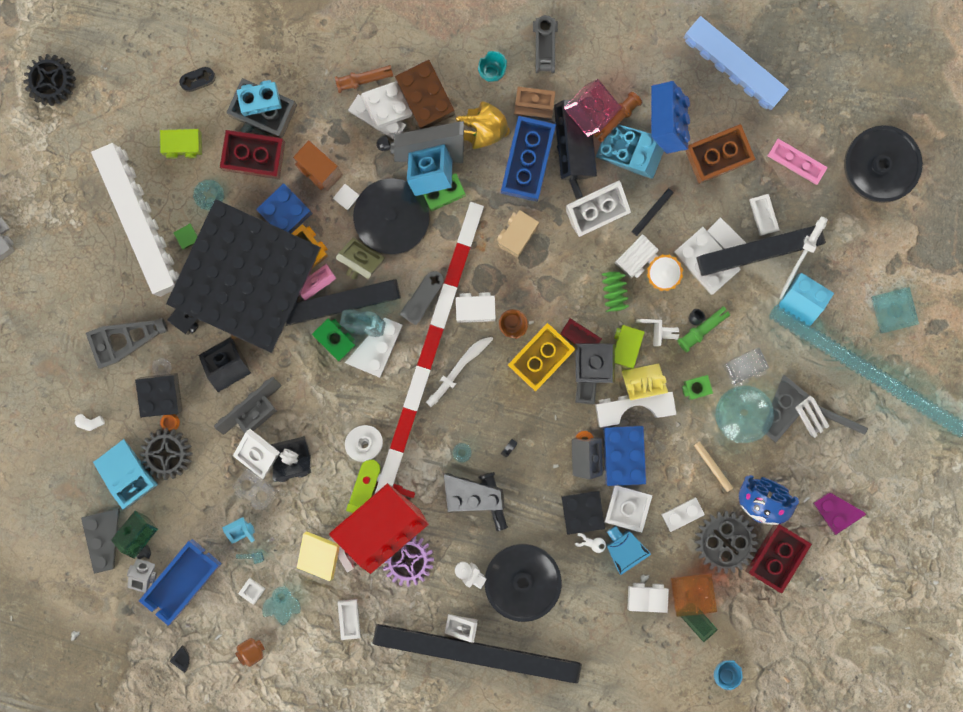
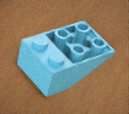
M618 124L601 142L596 158L653 179L664 151L653 140L650 133Z
M125 439L93 462L110 493L122 509L129 508L158 486V483L150 475L149 471L144 469L145 466Z

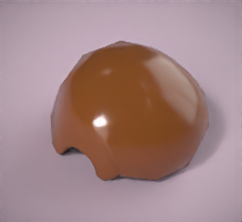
M509 309L501 315L499 329L506 337L518 339L527 331L528 319L523 312Z

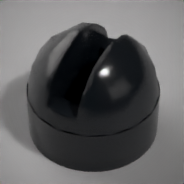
M387 135L380 137L376 142V146L380 151L390 150V142Z
M693 309L688 319L692 325L698 326L706 317L700 309Z

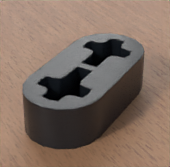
M202 67L182 75L179 83L186 92H193L213 84L216 75L211 68ZM204 72L211 74L208 81L204 78L199 80V78L204 76ZM188 78L191 81L196 80L191 83V87L184 85L186 83V79Z

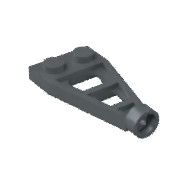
M162 317L155 321L103 326L86 332V336L98 369H102L118 363L157 335L168 332V328ZM142 328L145 337L133 342L130 330ZM112 334H124L127 345L119 351H114L110 336Z

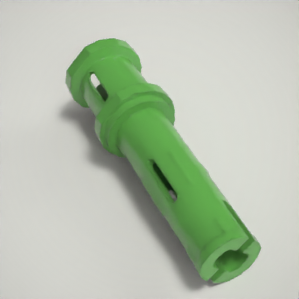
M722 306L706 321L696 328H691L689 333L683 338H679L677 340L679 346L687 353L693 345L700 343L707 333L730 317V313L727 311L724 315L720 316L727 310Z

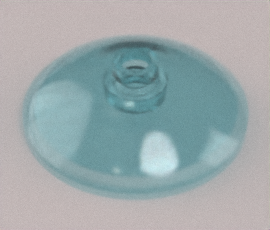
M737 386L722 395L717 403L715 416L719 429L727 438L739 443H751L767 434L773 423L774 411L770 399L764 392L752 386ZM743 409L748 411L746 416L741 415Z

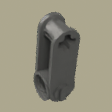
M544 15L533 21L536 73L540 71L555 73V32H558V21H555V18ZM542 23H548L550 25V29L544 31L540 28V25Z
M433 271L424 277L411 299L400 313L402 317L414 325L419 323L427 307L443 284L442 274ZM437 276L436 280L438 283L431 284L432 280L430 277Z

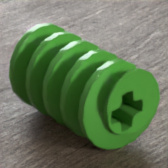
M620 272L602 273V276L607 277L602 280V283L608 285L603 288V291L609 292L604 295V298L610 300L605 303V306L610 307L605 312L621 311L628 308L629 305L623 303L628 300V297L623 296L628 290L622 288L627 282L621 281L622 278L626 277V274Z

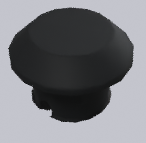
M142 543L141 547L136 548L134 551L135 554H139L136 556L137 559H149L151 556V550L145 543Z

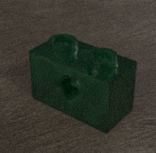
M135 510L111 541L121 553L135 559L157 532L158 528L147 516Z

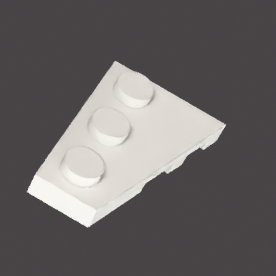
M384 318L345 363L380 378L403 325Z

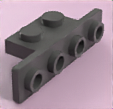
M274 377L264 381L256 391L250 393L231 412L220 418L218 423L214 425L215 429L223 435L236 424L240 426L244 433L249 429L252 431L256 430L277 412L268 397L282 385Z

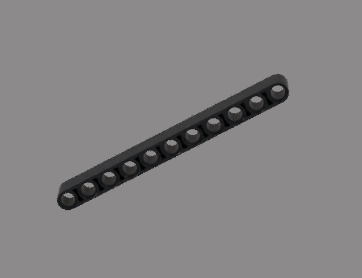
M376 624L372 642L376 646L569 683H579L582 663L477 642L473 643L382 624Z

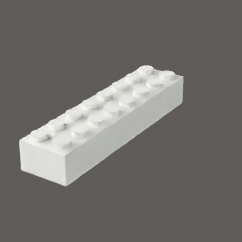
M114 143L92 151V156L152 294L161 297L172 292L179 274L173 270V259L170 254L167 255L164 249L167 246L163 237H159L157 233L159 227L155 219L152 220L150 217L151 209L149 204L144 202L142 195H144L143 190L134 180L136 174L133 168L127 164L129 158L126 151Z

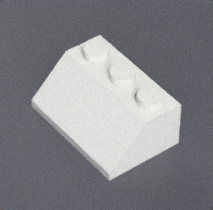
M620 181L566 205V212L570 223L579 237L631 213Z

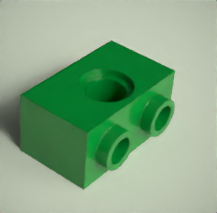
M328 318L312 335L338 362H341L356 347L354 344L356 340L348 332L344 334L340 330L342 326L335 319L331 321ZM333 334L340 335L341 339L338 344H332L331 336Z

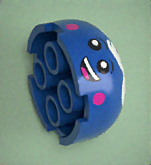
M752 475L746 476L739 490V502L749 516L759 523L770 525L785 523L793 516L799 504V499L789 495V489L764 477L753 479ZM769 491L772 493L771 498L767 497Z

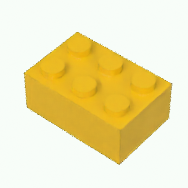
M547 323L507 366L536 392L573 353L575 348Z

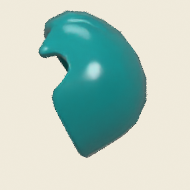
M489 51L485 57L480 58L478 73L484 80L488 82L499 81L506 74L507 60L500 52Z

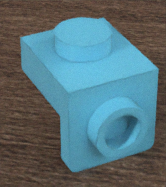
M243 517L222 527L224 534L232 544L245 537H248L251 542L255 541L253 536L255 533L254 527L251 523H247Z

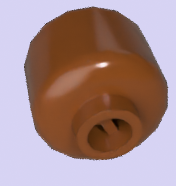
M248 638L237 646L235 655L242 666L251 667L263 659L262 651L265 648L260 640L255 641L253 638Z

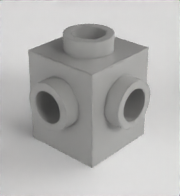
M136 559L134 565H130L128 569L127 588L146 593L150 583L153 584L156 580L155 564L146 560Z

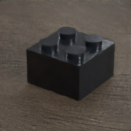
M178 373L145 376L135 379L140 418L179 414L183 411Z

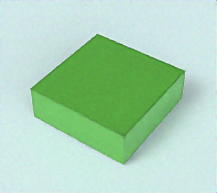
M191 224L174 232L183 250L192 246L197 239V234Z

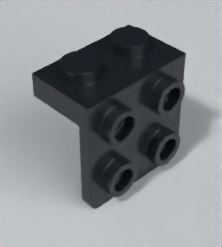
M305 436L270 444L280 453L284 449H288L299 455L297 464L293 463L292 465L282 462V458L278 455L273 464L272 478L274 482H285L295 477L302 478L311 473V454Z

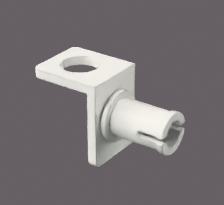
M636 320V323L654 324L653 346H661L662 339L678 340L679 334H671L679 332V328L662 327V320Z

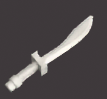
M821 216L815 224L816 226L810 237H805L803 246L805 250L788 277L779 299L784 297L808 251L814 253L816 241L828 221L825 217Z
M492 337L484 338L474 343L462 356L448 377L443 376L440 381H443L442 385L426 401L430 407L438 402V399L443 396L449 387L452 389L457 383H453L459 372L493 340Z

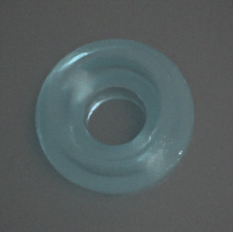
M459 443L453 448L452 454L456 461L466 462L470 459L472 452L467 444ZM464 449L466 451L465 456H460L458 451Z

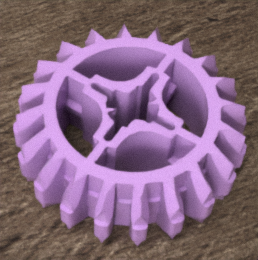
M417 535L406 545L417 547L421 553L412 554L404 545L401 548V559L392 563V557L384 562L388 563V565L384 566L383 570L390 569L387 577L393 574L395 577L392 582L394 583L397 578L401 579L399 582L400 586L403 585L404 580L407 581V587L411 584L410 580H413L414 584L418 585L417 578L423 582L425 578L422 574L430 575L426 568L433 569V565L428 564V562L434 561L433 557H428L433 551L425 550L429 547L428 543L424 546L421 545L424 540L423 538L416 542ZM405 555H408L409 558H414L411 561V566L407 562H402L405 559ZM424 558L422 569L415 573L414 563ZM405 567L410 576L400 574L395 568Z

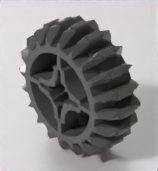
M164 428V432L161 429H157V436L151 432L150 437L152 440L145 438L144 441L148 445H141L142 449H146L145 452H140V456H145L146 458L141 460V463L147 462L148 465L144 469L149 470L151 468V476L157 472V479H160L163 475L164 480H168L169 474L172 479H175L176 473L179 476L183 474L180 468L183 470L188 469L184 463L192 462V460L187 459V456L193 455L192 452H187V449L192 446H185L184 443L188 441V438L181 440L182 432L175 436L176 429H172L170 434L168 428ZM160 439H163L160 450L152 451L154 445ZM169 439L178 444L180 451H176L171 447ZM166 449L167 452L175 453V455H170L166 459V456L158 455V453H163ZM152 457H157L161 460L163 469L155 464ZM174 457H180L179 463L169 470L171 460Z

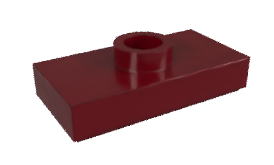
M571 318L560 333L561 336L574 344L600 343L602 340L601 337Z

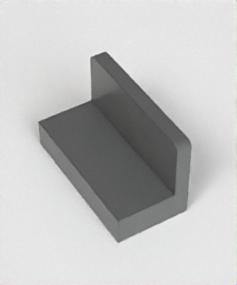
M602 438L572 439L573 476L585 479L603 476Z

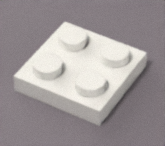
M396 81L361 94V98L376 129L412 116V112Z
M249 429L244 434L233 456L261 479H264L280 452Z
M614 486L605 522L642 533L652 495L621 486Z

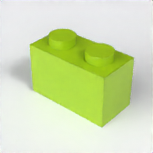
M199 129L160 130V153L166 156L167 159H176L178 155H185V158H197V155H202V132Z
M622 325L620 329H616L614 339L617 340L615 344V364L630 369L634 368L644 331Z

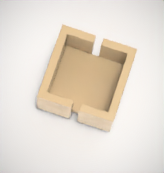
M521 210L517 214L515 212L508 220V229L505 230L503 228L497 239L499 241L498 247L517 259L539 225L538 221Z

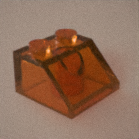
M712 573L671 578L676 617L717 612Z

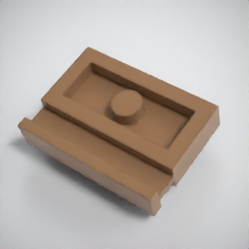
M518 87L514 115L552 120L556 91Z

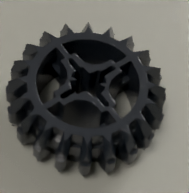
M49 54L45 55V60L42 56H38L39 62L32 60L33 67L27 66L30 72L24 73V76L28 77V79L23 80V83L28 85L25 87V90L30 92L29 97L35 98V102H41L44 106L48 103L50 106H54L55 101L60 105L61 98L67 101L66 94L73 95L70 88H76V85L71 83L76 80V77L71 76L75 71L69 69L70 63H65V59L62 57L58 59L57 55H53L51 58ZM49 66L59 67L50 72L44 70V68ZM40 74V81L36 85L37 76ZM46 75H47L48 77H51V80H52V83L54 84V86H53L51 83H49L48 78L46 77ZM62 75H63V77H64V78H63V84H62V86L60 87V86H59V81H60V79L62 78ZM49 89L56 91L53 94H41Z

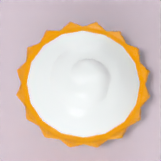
M662 254L650 262V266L647 268V277L649 278V283L655 289L669 291L670 289H675L680 284L684 269L676 257H672L670 254Z

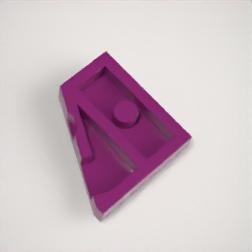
M830 492L813 502L834 535H837L866 515L862 510Z

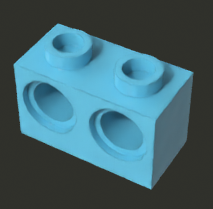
M271 80L262 81L257 86H252L251 84L243 85L241 89L236 90L243 116L282 108L277 85L275 82H271ZM272 91V98L264 99L265 92ZM248 95H253V102L245 103V98Z

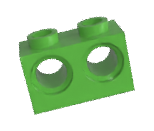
M456 173L452 175V182L457 185L455 191L439 190V197L437 199L429 198V193L423 194L431 212L466 197Z

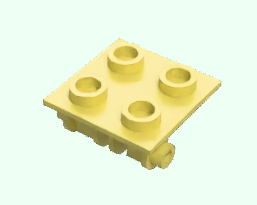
M659 364L622 371L630 400L668 393L665 384L666 378L662 375Z

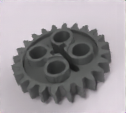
M724 511L723 516L720 512H717L716 518L710 514V521L703 519L705 526H698L702 530L701 533H695L700 537L698 540H694L695 543L700 545L695 550L702 552L698 558L705 557L703 564L706 565L710 562L709 569L712 570L716 566V572L718 573L722 568L725 574L728 573V569L735 573V567L743 570L741 564L749 565L746 559H754L750 553L757 552L756 549L752 548V545L758 544L757 541L752 540L757 534L750 532L754 527H747L749 520L742 522L743 516L739 515L736 518L735 512H732L730 516L728 511ZM728 523L731 529L728 533L724 534L721 528L724 524ZM714 529L722 537L729 539L728 543L738 551V555H735L728 546L723 545L724 542L713 532ZM711 537L717 539V544L714 547L708 546V540ZM742 537L744 539L743 546L736 547L735 540ZM724 551L730 552V558L727 561H723L721 558Z

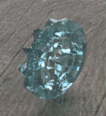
M205 179L194 188L193 198L200 208L210 210L215 199L223 201L224 191L216 181ZM211 188V193L215 196V198L209 197L208 200H206V196L203 195V193L201 192H208V190Z

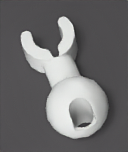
M578 533V536H581L586 542L575 543L576 546H589L596 553H601L605 550L606 543L602 538L592 540L587 538L585 534ZM601 544H604V549L600 548Z

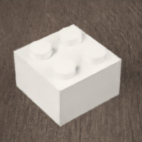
M489 292L479 293V296L471 297V293L460 294V297H456L457 323L495 321V296H491Z

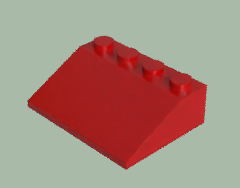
M387 483L332 530L329 535L361 568L372 574L429 524L419 508Z

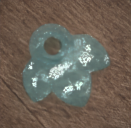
M285 587L276 588L272 593V597L264 602L262 609L263 617H269L274 614L277 621L283 626L290 620L291 613L298 614L301 612L298 599L292 597L290 591ZM279 593H283L285 595V599H279Z

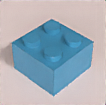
M445 144L408 154L407 182L415 196L452 187L453 160Z

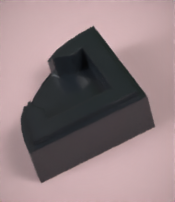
M511 439L501 452V455L508 457L516 447L517 442Z
M182 645L170 662L183 673L189 667L190 656L187 649Z

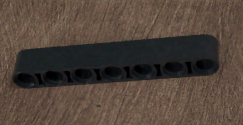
M815 226L696 257L701 276H706L805 250L803 249L804 239L806 236L810 237ZM821 231L816 241V247L826 243L823 231Z
M397 279L297 302L285 327L400 299L401 295Z

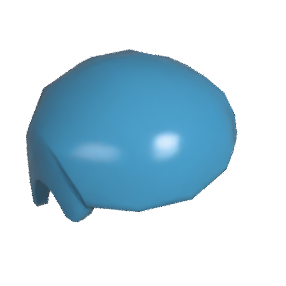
M733 660L720 662L717 664L713 675L716 684L724 690L737 688L743 679L742 668Z

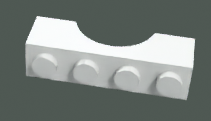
M673 392L630 400L629 395L618 397V401L611 402L610 398L599 400V404H595L599 427L619 424L623 413L633 406L646 407L653 413L655 418L676 415Z

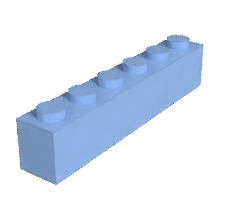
M702 16L697 19L683 37L691 48L695 47L700 51V55L704 59H710L715 63L714 66L717 70L730 76L729 79L734 84H740L747 95L758 99V103L764 109L772 110L789 90Z

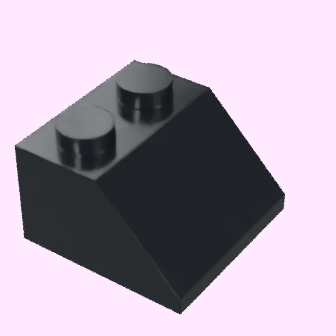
M232 336L198 355L207 379L217 392L228 388L230 385L251 374L248 364Z

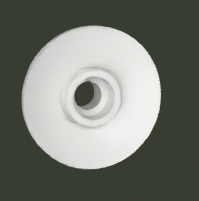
M368 425L354 428L345 440L347 454L358 462L374 459L380 453L383 446L380 432ZM364 444H368V447L362 448Z

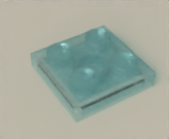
M910 287L871 297L880 334L919 324Z

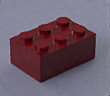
M225 130L220 168L227 172L280 180L286 142L283 138Z
M780 524L773 525L745 572L782 594L812 544Z

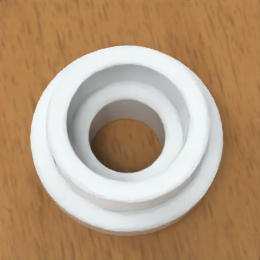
M284 449L279 456L282 458V462L292 465L293 463L297 464L299 455L291 450Z

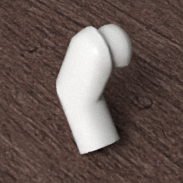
M83 414L75 417L76 426L88 431L105 424L101 415L92 420L87 419Z

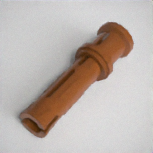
M391 65L358 74L351 72L350 75L339 78L336 76L334 78L338 93H342V90L357 89L358 85L393 77Z
M629 92L627 99L617 105V110L594 132V136L597 138L603 133L598 138L599 141L603 142L624 118L630 117L632 111L637 106L642 105L641 98L636 93Z

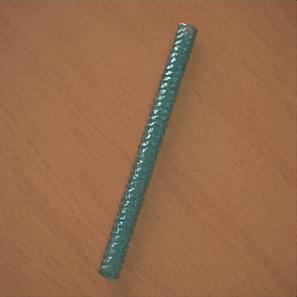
M778 304L774 306L769 314L770 320L774 319L775 323L778 322L780 326L783 325L784 329L788 328L789 332H794L795 336L799 335L800 339L804 338L805 342L809 341V344L815 345L816 349L820 348L821 352L825 351L826 355L829 354L831 358H835V361L839 360L840 364H845L847 368L850 367L851 371L855 370L856 374L860 373L861 377L865 376V379L871 380L872 384L876 383L875 386H881L882 390L885 389L887 393H891V396H896V399H901L903 403L906 402L907 406L911 405L912 409L916 408V411L921 412L923 416L927 415L928 419L932 418L933 422L936 421L938 425H942V428H947V431H952L954 435L957 434L958 438L963 437L962 419L959 420V417H954L953 413L949 414L948 410L938 407L937 403L933 404L932 400L928 401L927 397L923 398V395L913 391V388H907L908 385H903L901 381L898 382L897 378L893 379L892 375H887L885 371L882 372L881 368L877 369L876 365L872 366L871 362L867 363V360L861 359L860 355L856 356L857 353H851L850 349L847 350L845 346H841V343H836V340H831L829 336L826 337L825 333L821 334L820 330L816 331L815 327L805 324L804 320L800 321V318H796L794 314L791 315L790 311L786 312L785 308L781 309Z

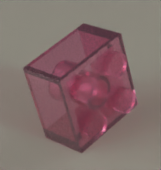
M598 78L586 84L564 107L587 137L600 132L622 108Z

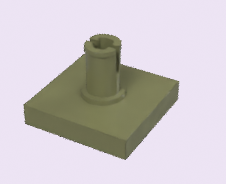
M352 238L338 253L336 259L349 267L346 272L348 277L353 273L352 279H357L358 274L369 279L383 263L385 257L357 239Z

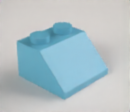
M799 273L777 307L810 327L825 309L834 293L805 274Z

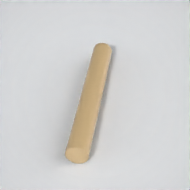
M701 442L695 443L693 446L725 490L729 492L733 489V486Z

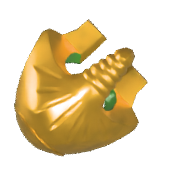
M484 101L480 102L479 108L468 109L466 116L456 117L457 122H464L465 126L467 125L476 130V132L464 130V140L472 143V149L492 145L510 134L505 115L499 109Z

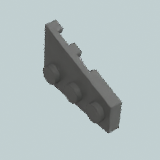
M784 374L761 429L775 443L799 417L795 407L810 396Z
M120 508L81 518L94 574L115 568L116 537Z

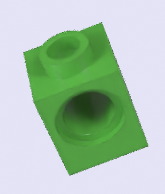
M708 375L683 381L682 391L684 397L688 396V400L713 394ZM695 382L701 386V391L697 394L692 391V385Z

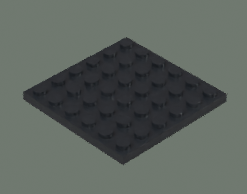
M215 199L166 305L273 353L321 247Z

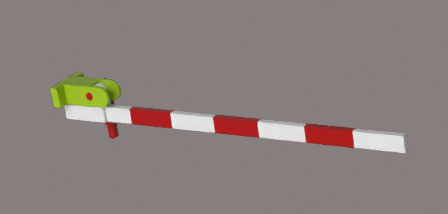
M473 202L469 204L382 473L380 474L381 467L377 461L369 459L362 463L346 508L348 512L353 513L373 496L375 488V493H377L387 483L400 494L411 498L415 497V492L404 489L401 485L394 484L479 224L484 208L482 205Z

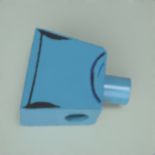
M614 526L607 531L612 541L606 546L620 575L651 555L629 530L622 534L618 527Z

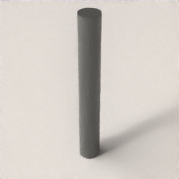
M818 406L824 417L859 433L866 434L867 427Z

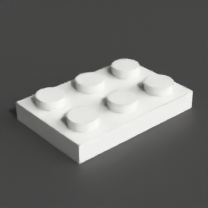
M704 227L699 229L673 252L711 295L741 270L737 267L701 276L696 257L722 250L721 246Z

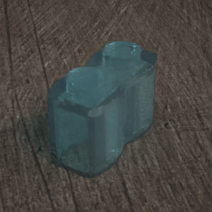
M355 310L342 311L340 325L354 335L366 333L372 337H380L384 334L386 322L374 312L366 311L359 313Z

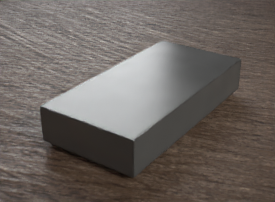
M577 382L575 403L595 404L597 383Z

